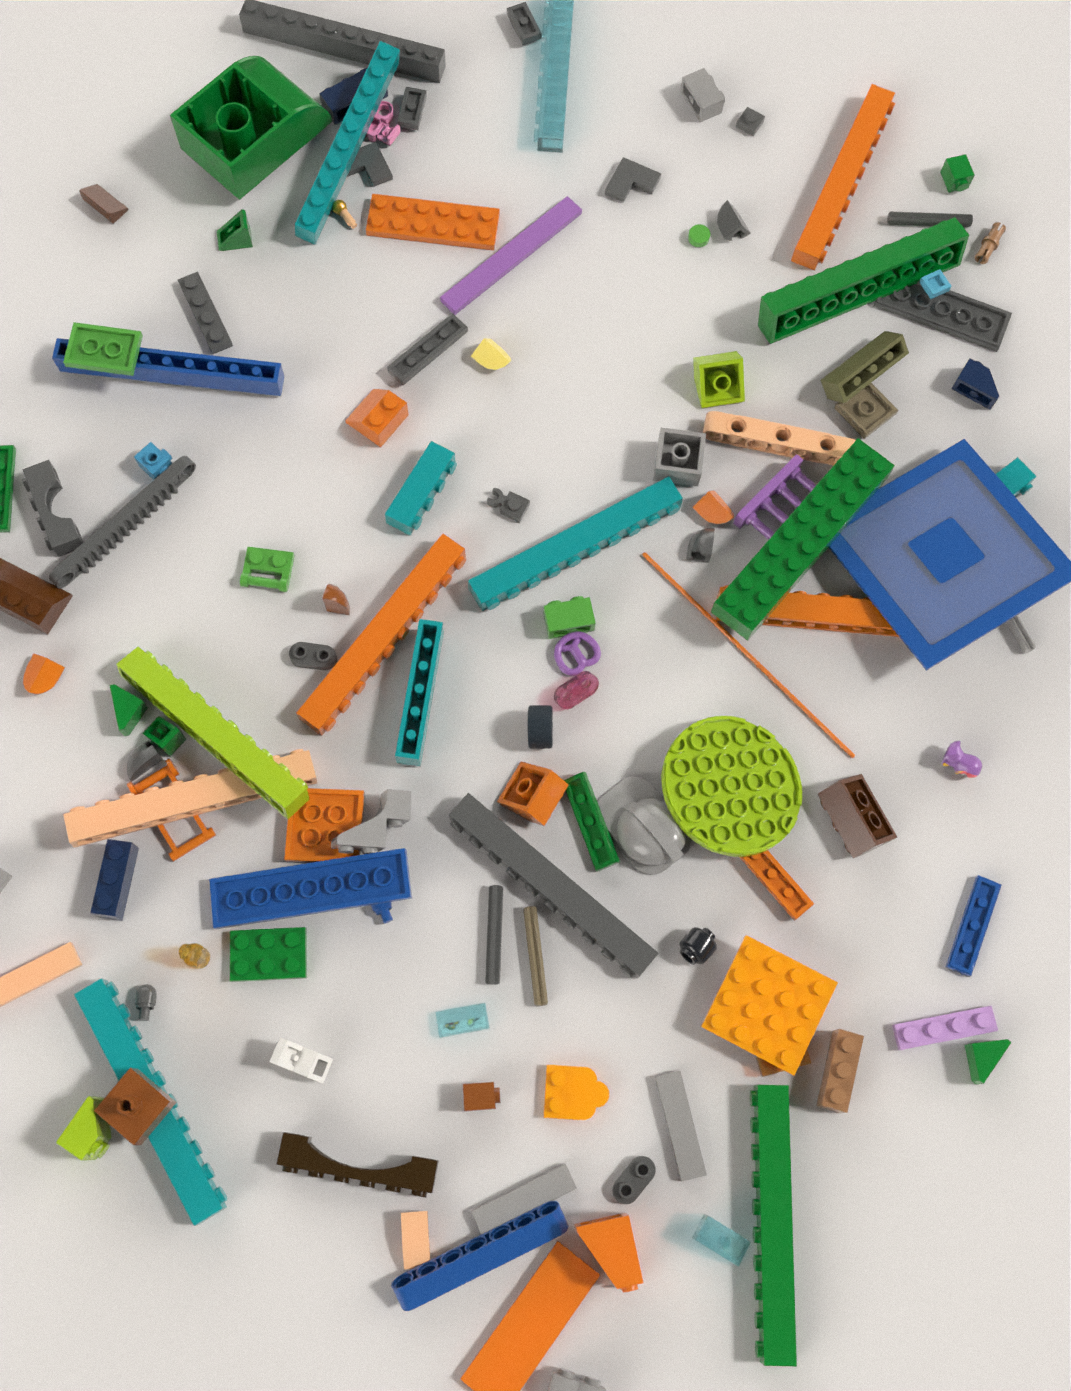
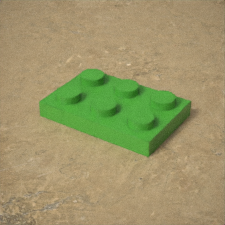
M73 322L63 363L65 367L133 376L143 335L141 331Z

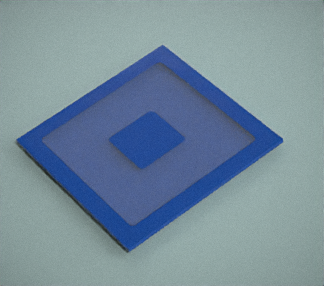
M965 439L878 489L828 547L926 671L1071 583L1070 559Z

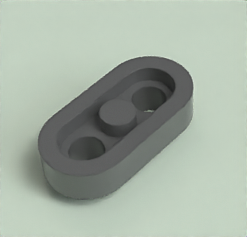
M297 642L289 650L291 662L298 667L330 670L337 662L334 649L328 645ZM299 650L305 651L302 656H298L297 652ZM323 653L328 654L326 659H321L320 656Z
M645 1156L634 1158L614 1182L612 1187L614 1198L622 1204L633 1203L654 1178L656 1172L654 1162ZM642 1164L647 1167L645 1175H641L638 1172V1167ZM628 1185L631 1189L630 1194L624 1196L621 1192L622 1187Z

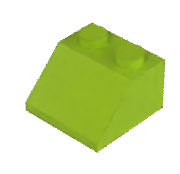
M737 351L693 357L694 381L701 408L745 402L743 357Z
M88 1096L56 1141L58 1145L81 1161L96 1160L97 1157L101 1158L110 1146L108 1144V1141L111 1139L110 1125L94 1111L103 1101V1097Z

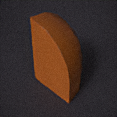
M329 583L323 594L326 610L328 612L350 615V606L345 593L337 586Z

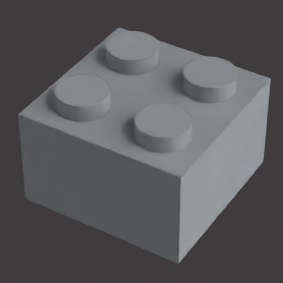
M661 427L653 481H661L669 476L673 483L698 486L702 475L706 433Z

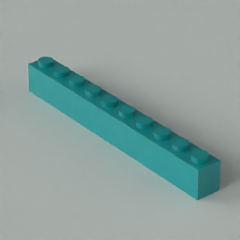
M379 42L295 222L296 237L314 245L316 244L332 210L333 203L339 195L399 65L400 49L385 42Z
M668 476L468 580V589L481 611L486 609L492 610L499 606L501 601L517 597L521 593L520 591L538 586L541 580L557 576L561 573L562 569L568 566L570 568L575 567L583 558L596 556L604 547L608 545L609 547L615 546L625 536L636 535L646 525H655L667 514L669 516L676 514L681 508L683 497Z
M101 978L75 993L74 996L118 1081L130 1068H136L167 1093L163 1086L166 1084L164 1076L159 1070L155 1071L152 1065L154 1058L148 1048L144 1049L140 1042L142 1035L136 1026L132 1027L128 1020L131 1016L128 1008L124 1003L120 1004L116 997L119 995L115 984L112 981L108 982ZM171 1093L168 1094L172 1099L176 1101L175 1097ZM176 1103L148 1138L193 1225L196 1226L227 1208L225 1204L227 1196L221 1186L216 1187L212 1179L215 1177L214 1171L208 1162L204 1164L200 1156L203 1151L196 1139L192 1141L188 1133L190 1126L185 1117H180L175 1108L178 1107V1103Z

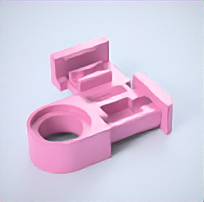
M381 101L366 134L369 141L376 142L377 136L378 140L391 146L400 134V125L397 124L394 128L389 127L390 122L394 118L391 103ZM386 109L389 111V114L382 116L378 112Z

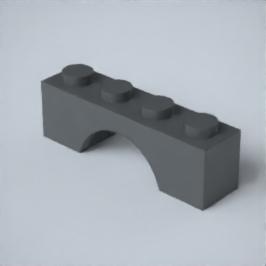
M50 460L22 469L25 475L22 481L27 492L31 491L33 496L29 500L34 511L39 512L40 517L37 518V522L41 530L46 531L48 537H45L44 540L49 551L54 550L58 557L73 552L83 543L77 525L72 518H61L52 514L53 499L63 489L56 469Z

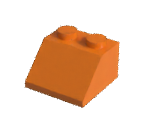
M373 389L345 422L376 445L382 447L408 417L407 402L390 390Z
M521 761L497 803L530 822L545 826L568 784L551 769Z

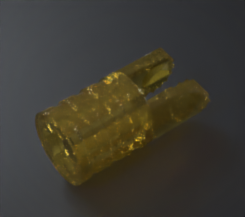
M183 944L179 948V956L187 965L195 969H202L208 965L210 953L200 944Z

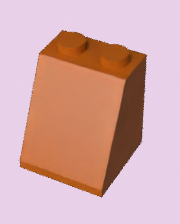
M621 1213L574 1224L576 1232L616 1289L622 1290L623 1293L638 1289L637 1284L644 1283L628 1214Z

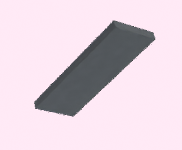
M920 281L910 287L905 286V289L898 292L894 291L893 294L882 298L881 296L874 303V307L995 352L1000 348L1012 315L1011 312L951 290L930 299L919 283Z

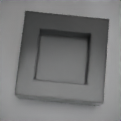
M747 107L737 120L736 127L754 136L763 124L765 116Z

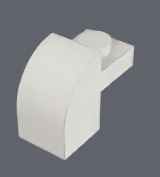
M281 1037L270 1059V1062L320 1083L324 1082L333 1061L330 1057Z

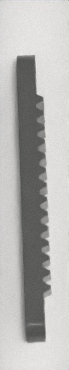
M182 456L58 564L51 571L49 580L60 589L70 584L82 572L89 573L88 567H95L96 560L102 561V554L109 555L110 547L116 549L117 541L123 542L124 535H131L130 529L137 530V523L144 524L143 518H150L151 511L157 512V505L164 506V499L171 500V493H178L177 488L193 474L196 464L188 456Z

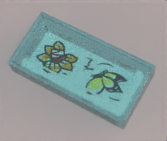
M485 1003L435 1012L439 1038L490 1029Z

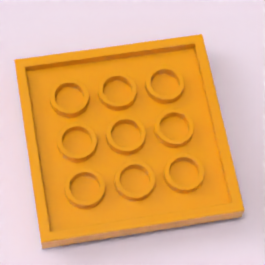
M745 935L701 1027L787 1073L795 1075L838 982Z

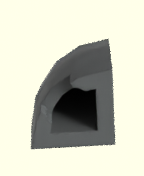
M727 200L721 206L718 213L717 224L724 239L732 241V237L740 236L742 239L751 234L740 214Z
M714 528L702 529L690 539L686 560L709 563L713 549Z
M149 740L138 747L129 757L127 775L132 782L163 760Z

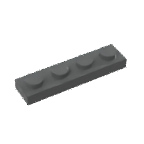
M198 271L177 279L212 354L232 347V341Z
M452 313L387 367L388 372L402 386L405 385L468 332V327Z

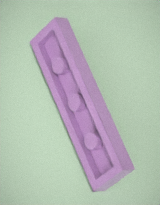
M992 1006L892 1025L898 1051L998 1031Z

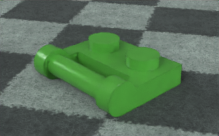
M247 547L243 572L240 576V586H260L279 589L280 592H287L295 557L294 553ZM255 572L282 577L278 580L251 576V573Z

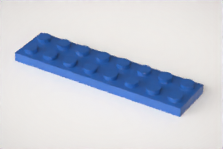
M405 848L209 879L214 929L412 899L407 850Z

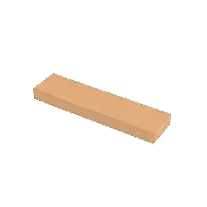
M69 942L0 977V1007L82 966L73 943Z

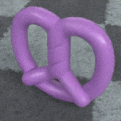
M576 631L566 634L557 642L554 649V657L557 666L564 674L576 676L585 667L595 665L599 661L601 650L593 637L587 633ZM581 639L585 640L592 647L594 656L591 659H586L579 649L578 644ZM573 640L572 644L565 645L568 641ZM570 651L578 666L574 669L568 668L562 660L561 652Z

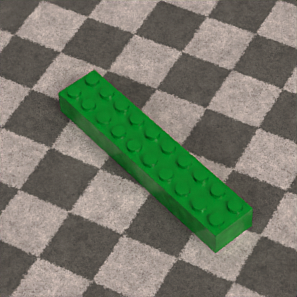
M954 217L930 228L922 229L913 235L905 236L891 244H885L881 248L866 252L854 259L846 260L842 264L827 268L820 273L807 276L803 280L788 284L781 289L768 292L761 296L758 327L768 342L772 344L874 302L881 296L883 298L893 294L894 291L903 290L905 286L915 285L922 277L939 269L943 273L961 265L969 234Z
M857 438L717 598L711 613L748 641L887 480L895 465Z

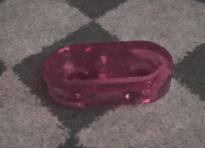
M589 671L577 674L556 689L554 701L563 709L573 708L597 691L599 686L598 678Z

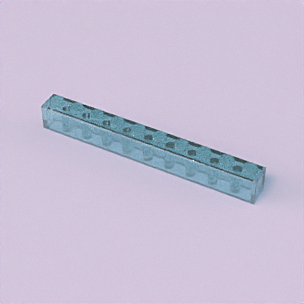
M545 0V3L549 5L544 7V20H547V24H543L542 37H546V41L541 42V54H544V58H540L539 71L543 72V76L539 75L538 89H542V92L537 93V106L540 107V111H536L535 124H539V129L534 128V142H538L537 151L563 153L574 0Z

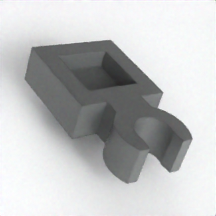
M493 488L492 494L498 496V499L488 498L487 504L491 507H501L500 514L520 523L530 505V500L511 491L505 496L500 489Z

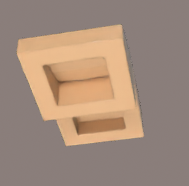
M428 1211L401 1213L404 1270L431 1260Z

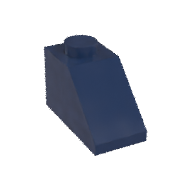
M969 358L951 389L991 410L999 398L991 371L981 362Z

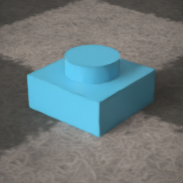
M940 269L922 277L919 282L930 299L948 292L952 287Z

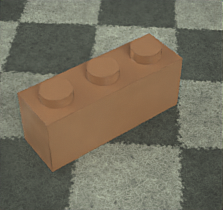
M842 1029L832 1031L816 1103L817 1107L838 1113H848L864 1039L863 1035Z

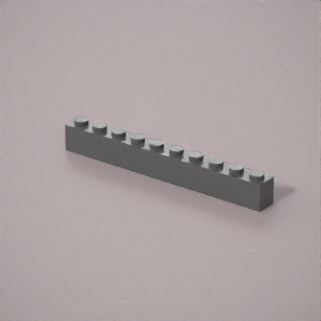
M245 0L239 13L243 32L367 65H369L379 42L382 41L400 49L399 65L395 72L440 83L446 68L445 49L256 0Z
M467 793L449 814V818L452 821L450 825L459 833L464 831L469 835L470 838L468 840L476 848L480 849L483 847L489 852L487 856L495 864L502 863L507 868L506 873L516 881L518 879L522 880L526 884L524 888L534 897L537 895L545 900L543 904L553 913L558 911L564 916L562 920L572 929L577 927L582 931L583 934L581 936L589 944L594 945L596 943L602 948L601 954L612 962L615 959L622 965L620 970L628 977L632 978L635 976L638 979L658 955L655 949L470 793Z

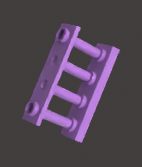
M796 454L740 510L733 524L739 529L745 524L748 526L751 524L769 540L774 532L757 518L756 513L760 509H766L783 524L788 516L772 503L771 498L775 494H781L796 508L800 505L802 500L787 488L786 483L790 478L792 480L796 479L810 492L814 489L816 484L801 472L802 469L800 467L803 459Z

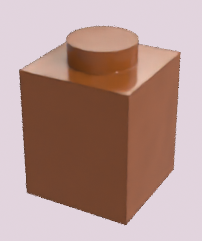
M494 1082L463 1084L464 1111L496 1109V1103H501L500 1087L494 1088Z

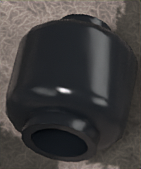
M693 927L679 943L681 956L692 965L704 964L717 949L716 942L714 941L715 935L708 928Z

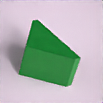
M241 209L217 230L218 248L220 251L253 247L251 228L245 210Z
M110 685L118 729L124 736H129L148 709V706L143 700L117 685Z
M160 716L142 733L169 757L186 741L185 736L177 727Z
M1004 1039L965 1045L971 1081L974 1084L985 1083L1012 1043L1011 1041Z

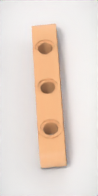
M710 411L706 414L703 433H706L707 440L791 458L797 454L803 460L833 466L856 441L855 439L718 411ZM732 429H738L740 432H734ZM777 438H782L785 441H779ZM821 447H826L829 451L823 450Z

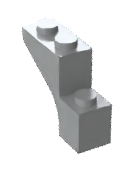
M392 789L384 791L381 794L380 807L375 817L333 838L331 848L338 849L339 853H353V850H361L363 854L376 853L386 848V823H388V827L399 828L411 819V791Z

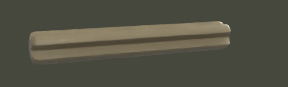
M528 906L523 909L534 1004L535 1006H545L548 1004L537 908L536 906Z

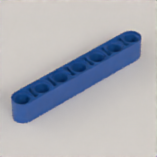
M557 1201L546 1202L399 1275L393 1280L391 1287L402 1310H413L563 1235L568 1230L569 1225L560 1204Z

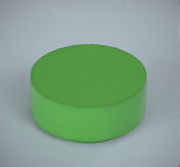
M702 224L692 226L688 235L690 244L695 247H703L708 244L710 230Z

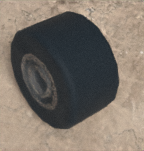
M530 705L528 707V747L530 749H550L553 746V708L551 705Z

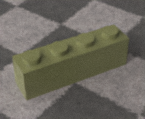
M884 331L820 381L827 399L846 403L908 355L909 351L903 334Z

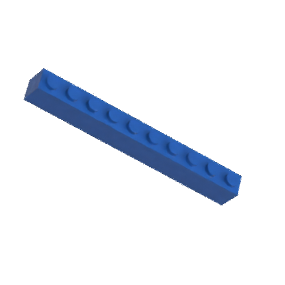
M61 338L56 339L52 356L60 372L281 396L285 378L281 363L142 347L139 350L133 376L65 367L63 363L69 339Z

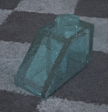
M706 1214L703 1215L692 1236L694 1240L738 1267L751 1243Z

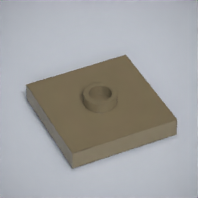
M872 383L846 403L838 402L834 407L863 439L867 438L899 411Z

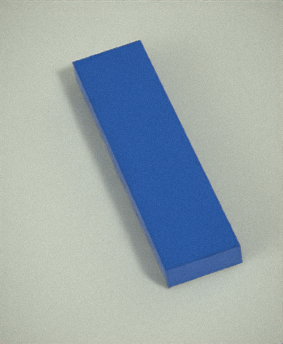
M980 875L976 876L945 966L946 968L968 977L972 976L1002 884Z

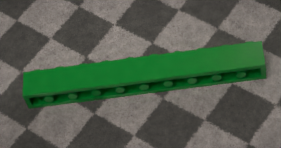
M754 1085V1090H750V1106H754V1117L750 1119L751 1133H755V1144H751V1159L755 1160V1171H752L751 1183L752 1187L756 1188V1199H752V1213L757 1217V1227L753 1226L752 1234L753 1243H757V1255L753 1256V1268L755 1272H758V1283H754V1298L758 1300L759 1312L754 1314L755 1328L759 1329V1341H755L756 1358H760V1363L764 1366L797 1367L789 1085Z

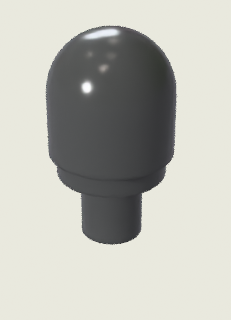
M142 985L136 991L135 1005L136 1009L139 1010L138 1020L149 1021L150 1010H153L156 1005L157 992L152 985Z

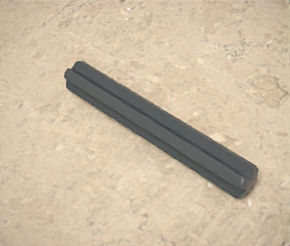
M890 211L887 216V223L889 225L935 226L942 221L956 217L963 227H971L973 215Z
M500 885L489 887L485 982L489 985L500 983L503 886Z

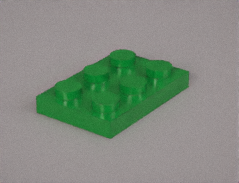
M306 927L230 931V982L307 979Z

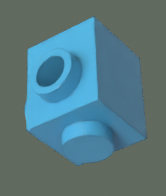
M152 442L148 443L134 456L138 466L153 480L172 465L171 460L173 459L165 449L159 450Z

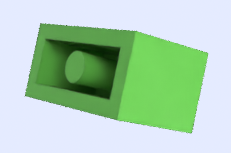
M577 596L571 598L570 601L561 602L555 600L544 605L543 615L549 639L563 637L568 633L576 631L584 633L595 631L596 622L590 597Z

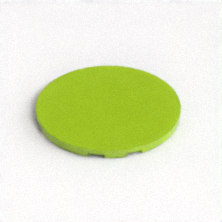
M714 716L699 720L677 736L664 758L661 783L665 803L671 816L689 838L712 852L732 857H747L763 853L781 842L790 833L798 819L797 816L802 805V784L797 766L789 751L782 747L771 732L760 725L756 726L747 722L746 719L734 716Z

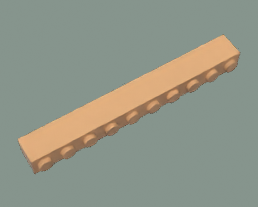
M297 749L284 757L279 755L273 756V760L277 764L283 763L295 779L301 778L307 786L317 784L309 750ZM224 768L215 775L208 776L207 774L195 776L192 781H174L169 784V787L161 789L159 787H151L138 795L133 793L120 796L119 800L111 802L110 800H101L96 802L95 806L88 808L84 806L70 809L69 813L63 814L69 843L75 848L262 797L230 769Z

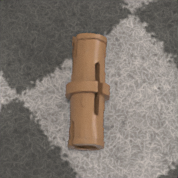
M995 222L992 225L989 234L981 242L982 246L975 255L977 262L983 256L980 264H986L992 252L999 246V240L1006 230L1005 225H1002L1000 230H997L1001 224L1000 222Z

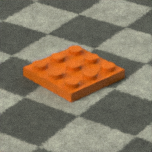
M308 788L309 800L288 819L284 860L286 862L313 863L360 855L361 850H353V853H339L338 849L331 848V841L339 834L363 823L364 790Z

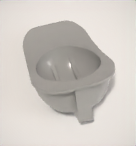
M627 777L599 799L598 805L608 831L630 864L640 872L650 875L662 873L689 850L691 838L681 830L671 816L664 796L647 780L640 777Z

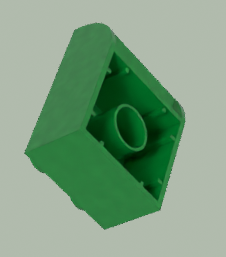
M248 56L234 62L170 114L181 150L239 200L332 123V118L326 109L269 61L260 56Z

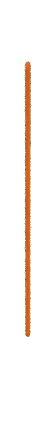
M646 552L642 554L650 564L851 758L855 757V754Z

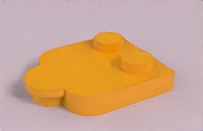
M546 1065L544 1118L587 1120L594 1115L596 1108L602 1107L607 1103L609 1089L604 1083L597 1081V1076L592 1069L577 1066Z

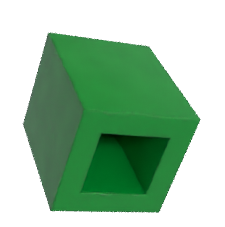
M966 154L946 158L940 171L949 193L968 189L975 176Z

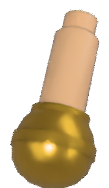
M336 200L332 206L333 212L341 216L352 229L356 228V221L347 211L346 203L343 200Z

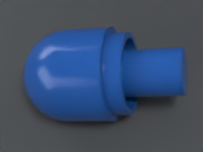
M391 902L371 905L373 912L381 916L384 924L393 921L390 913L392 909Z

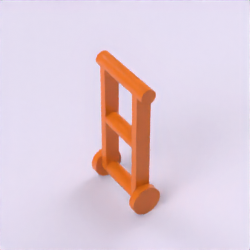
M168 758L165 760L167 764L165 767L135 785L130 781L127 783V786L131 793L138 795L144 793L145 789L169 776L172 782L178 781L176 776L180 775L172 760ZM199 815L193 817L202 833L178 848L164 824L158 825V828L172 849L168 854L173 862L216 836L212 827L206 828Z

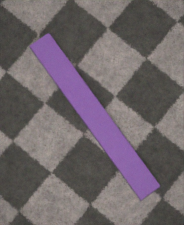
M568 196L565 197L440 297V301L456 315L582 214V209Z

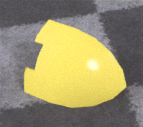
M487 338L481 341L471 355L473 359L487 369L497 370L511 362L509 355L492 339Z

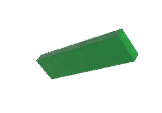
M0 445V533L10 532L16 457L14 445Z
M581 772L565 779L564 781L568 784L566 793L595 870L601 871L620 863L587 773Z

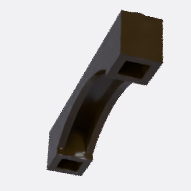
M283 1132L276 1165L283 1166L282 1171L298 1174V1169L308 1170V1176L323 1178L324 1174L334 1175V1181L349 1183L351 1178L360 1180V1186L375 1188V1184L378 1183L386 1185L385 1190L400 1193L401 1188L412 1190L411 1195L425 1198L427 1193H433L439 1160L412 1156L411 1162L393 1168H358L330 1158L311 1143L312 1137Z

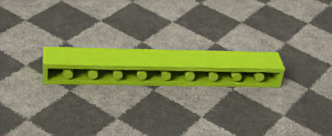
M137 646L116 664L124 680L284 817L289 819L309 800L308 786L301 778L295 779L283 763L277 764L273 760V756L265 748L261 750L256 746V742L250 735H243L239 732L238 726L232 720L226 721L215 706L210 707L207 705L200 693H193L182 678L176 679L172 671L165 664L161 666L157 663V659L150 651L144 652Z

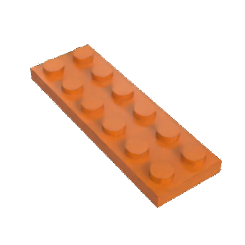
M372 194L366 235L494 251L500 209Z

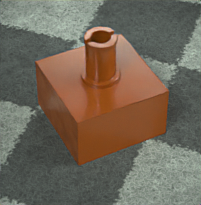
M130 1068L94 1111L132 1145H142L177 1102L139 1069Z

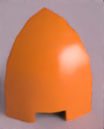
M714 490L708 491L693 506L696 512L710 523H727L734 518L732 510Z
M33 653L24 673V688L34 694L47 692L57 683L65 667L46 657Z

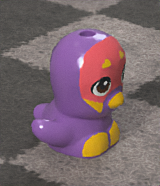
M961 741L950 743L942 759V765L953 767L956 774H962L968 778L977 777L982 770L981 760L974 755L964 753L960 746Z

